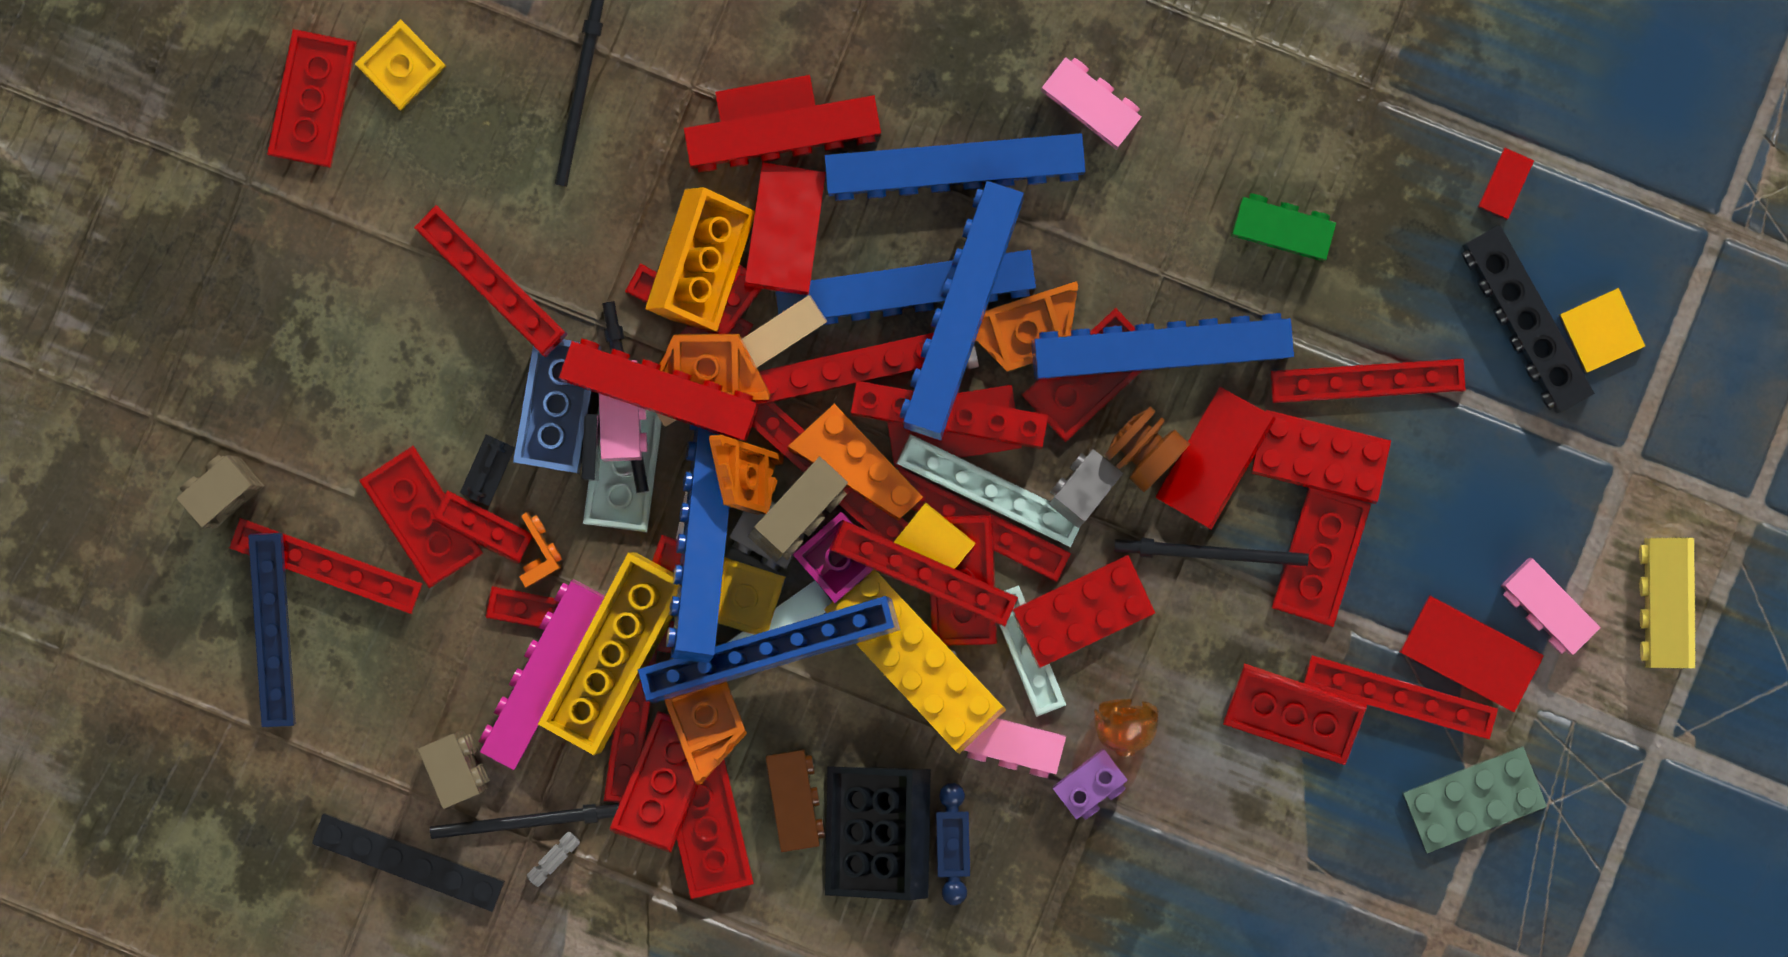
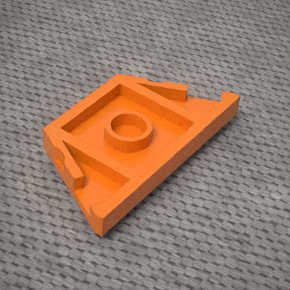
M1077 281L986 310L976 341L1006 372L1033 364L1031 341L1039 339V333L1058 331L1059 337L1071 336L1078 291Z
M740 334L673 335L667 351L660 362V371L672 374L673 370L682 371L692 375L690 380L692 382L703 385L704 380H708L722 385L721 391L734 395L735 390L752 395L753 400L770 399V392Z
M710 435L709 442L723 504L756 515L767 514L772 502V493L775 491L778 481L775 477H772L775 465L783 464L784 455L724 435Z
M727 682L664 700L697 785L703 783L747 734Z

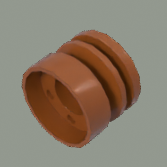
M1151 406L1133 416L1112 438V442L1104 454L1109 460L1119 451L1125 455L1117 463L1116 467L1118 469L1132 461L1136 466L1130 473L1129 479L1143 492L1149 489L1190 445L1176 430L1161 437L1158 432L1165 422L1162 417L1152 427L1146 422L1156 412Z

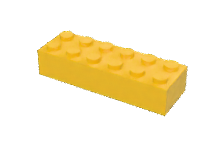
M630 552L626 555L538 725L592 755L602 753L640 681L638 669L647 667L673 618L669 614L672 596L677 597L678 585L673 584V572L636 552Z
M874 569L836 604L832 601L824 610L826 613L883 596L892 599L901 630L856 643V645L948 744L960 754L1006 709Z

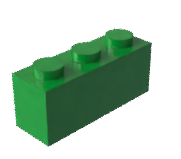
M1250 193L1249 198H1241L1231 232L1232 237L1322 262L1327 259L1336 222L1329 221L1330 215L1318 211H1312L1311 215L1298 212L1299 206L1286 202H1281L1280 207L1267 203V197Z

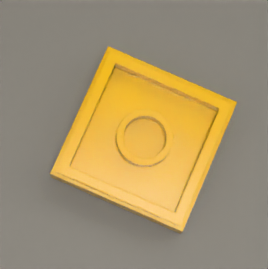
M401 19L355 63L400 111L446 67Z
M1619 288L1559 314L1585 373L1645 347Z
M927 503L921 507L894 541L901 546L953 569L960 564L976 544Z
M724 557L718 623L754 635L769 631L786 577Z

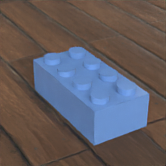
M563 339L546 358L533 346L514 463L580 474L583 458L584 416L590 414L594 392L563 382L559 378L571 344L570 340Z

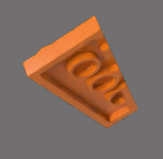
M835 403L787 447L794 454H798L808 460L811 465L820 456L848 482L847 488H851L859 493L865 500L898 521L923 498Z

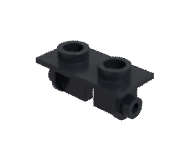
M486 434L460 493L489 506L516 447Z

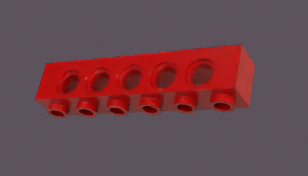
M856 381L851 415L904 425V418L900 417L901 409L905 399L911 400L914 391ZM956 398L944 432L1042 449L1048 415Z

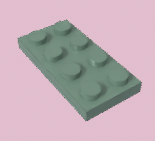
M1523 746L1402 793L1425 853L1433 852L1547 807Z

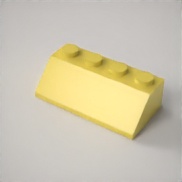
M1644 538V545H1640L1639 548L1640 564H1645V577H1640L1639 583L1640 596H1645V609L1640 610V627L1645 629V641L1640 644L1641 661H1645L1646 667L1695 668L1694 538Z

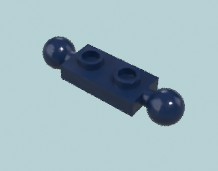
M948 783L941 788L939 793L940 801L946 807V812H936L938 877H948V882L944 884L941 892L944 901L950 905H959L967 897V888L961 882L960 877L970 876L969 811H959V806L965 799L963 788L959 784Z

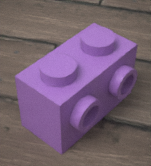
M1102 748L1052 786V788L1076 820L1081 816L1086 820L1100 809L1097 804L1104 798L1108 797L1112 800L1126 789L1123 784L1128 780Z

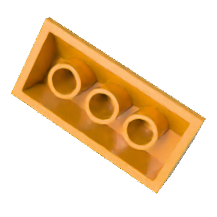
M704 187L685 189L645 309L674 322L717 332L754 221L755 211Z

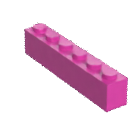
M572 579L569 585L565 583L561 585L554 599L559 602L554 614L549 611L547 612L539 627L544 630L539 642L532 640L524 655L529 661L524 670L517 668L509 683L510 686L514 687L508 699L502 696L494 711V714L499 716L493 727L490 725L486 726L478 741L484 744L480 751L481 753L515 770L605 595L575 579Z

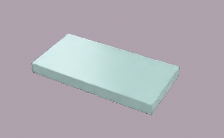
M646 410V420H641V433H647L648 451L642 452L649 491L636 493L631 461L603 462L600 447L599 481L589 480L583 524L640 532L648 531L662 422L655 412Z

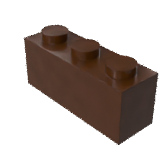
M805 749L766 755L781 852L820 846L819 839L825 838L822 819L816 820L814 807L820 806L817 787L811 788L809 775L815 774L812 755L806 756Z

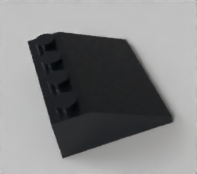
M827 766L826 896L895 900L928 898L931 769Z

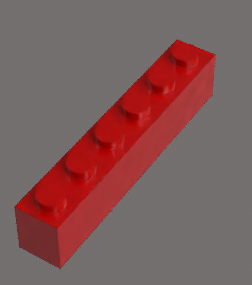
M875 95L687 127L684 128L690 167L691 169L698 168V173L717 170V164L729 163L730 167H740L748 165V159L761 157L762 162L781 159V153L792 151L793 156L796 157L812 154V148L821 146L825 147V151L844 148V143L856 141L857 146L876 143L875 137L881 136Z
M581 338L580 343L571 341L559 376L561 381L746 443L758 409L757 403L752 402V395L735 390L734 395L722 392V385L708 380H704L703 385L690 381L692 375L678 370H673L672 374L660 371L661 365L643 359L641 364L630 361V354L616 349H612L611 353L598 350L600 344Z

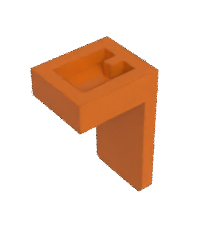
M529 512L521 516L547 560L542 563L540 558L523 567L526 573L519 577L525 588L561 569L558 562L562 560V556L554 543L548 545L542 536L546 529L537 515L531 517Z

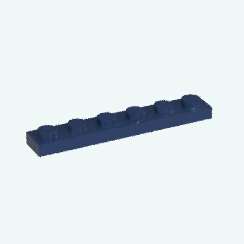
M283 532L250 534L248 538L262 727L294 726L296 718Z

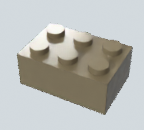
M218 455L204 467L207 470L204 475L197 478L193 476L179 488L182 493L177 499L201 528H217L265 486L241 457L228 455L221 457Z
M819 456L755 525L748 537L775 562L782 556L788 560L804 542L800 536L805 533L809 537L825 519L822 515L824 510L826 509L831 513L847 495L843 489L848 482Z
M460 730L418 748L443 809L488 789L486 783L490 781V777L483 763L478 765L473 753L477 752L478 749L471 734L465 735L464 730Z

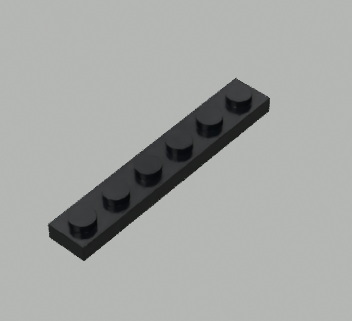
M323 813L312 844L491 912L495 909L505 882L499 878Z

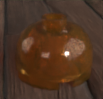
M1115 699L1099 704V711L1096 708L1094 710V727L1100 742L1108 749L1116 751V754L1120 756H1133L1135 752L1143 750L1152 743L1157 733L1159 710L1156 706L1142 701V707L1130 706L1132 699Z

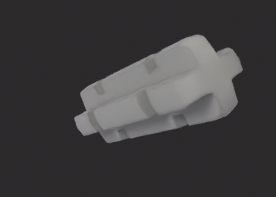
M567 832L559 840L560 844H555L538 862L539 866L533 867L527 874L528 880L533 885L540 886L547 879V875H551L569 856V851L572 853L576 849L580 841L575 835Z

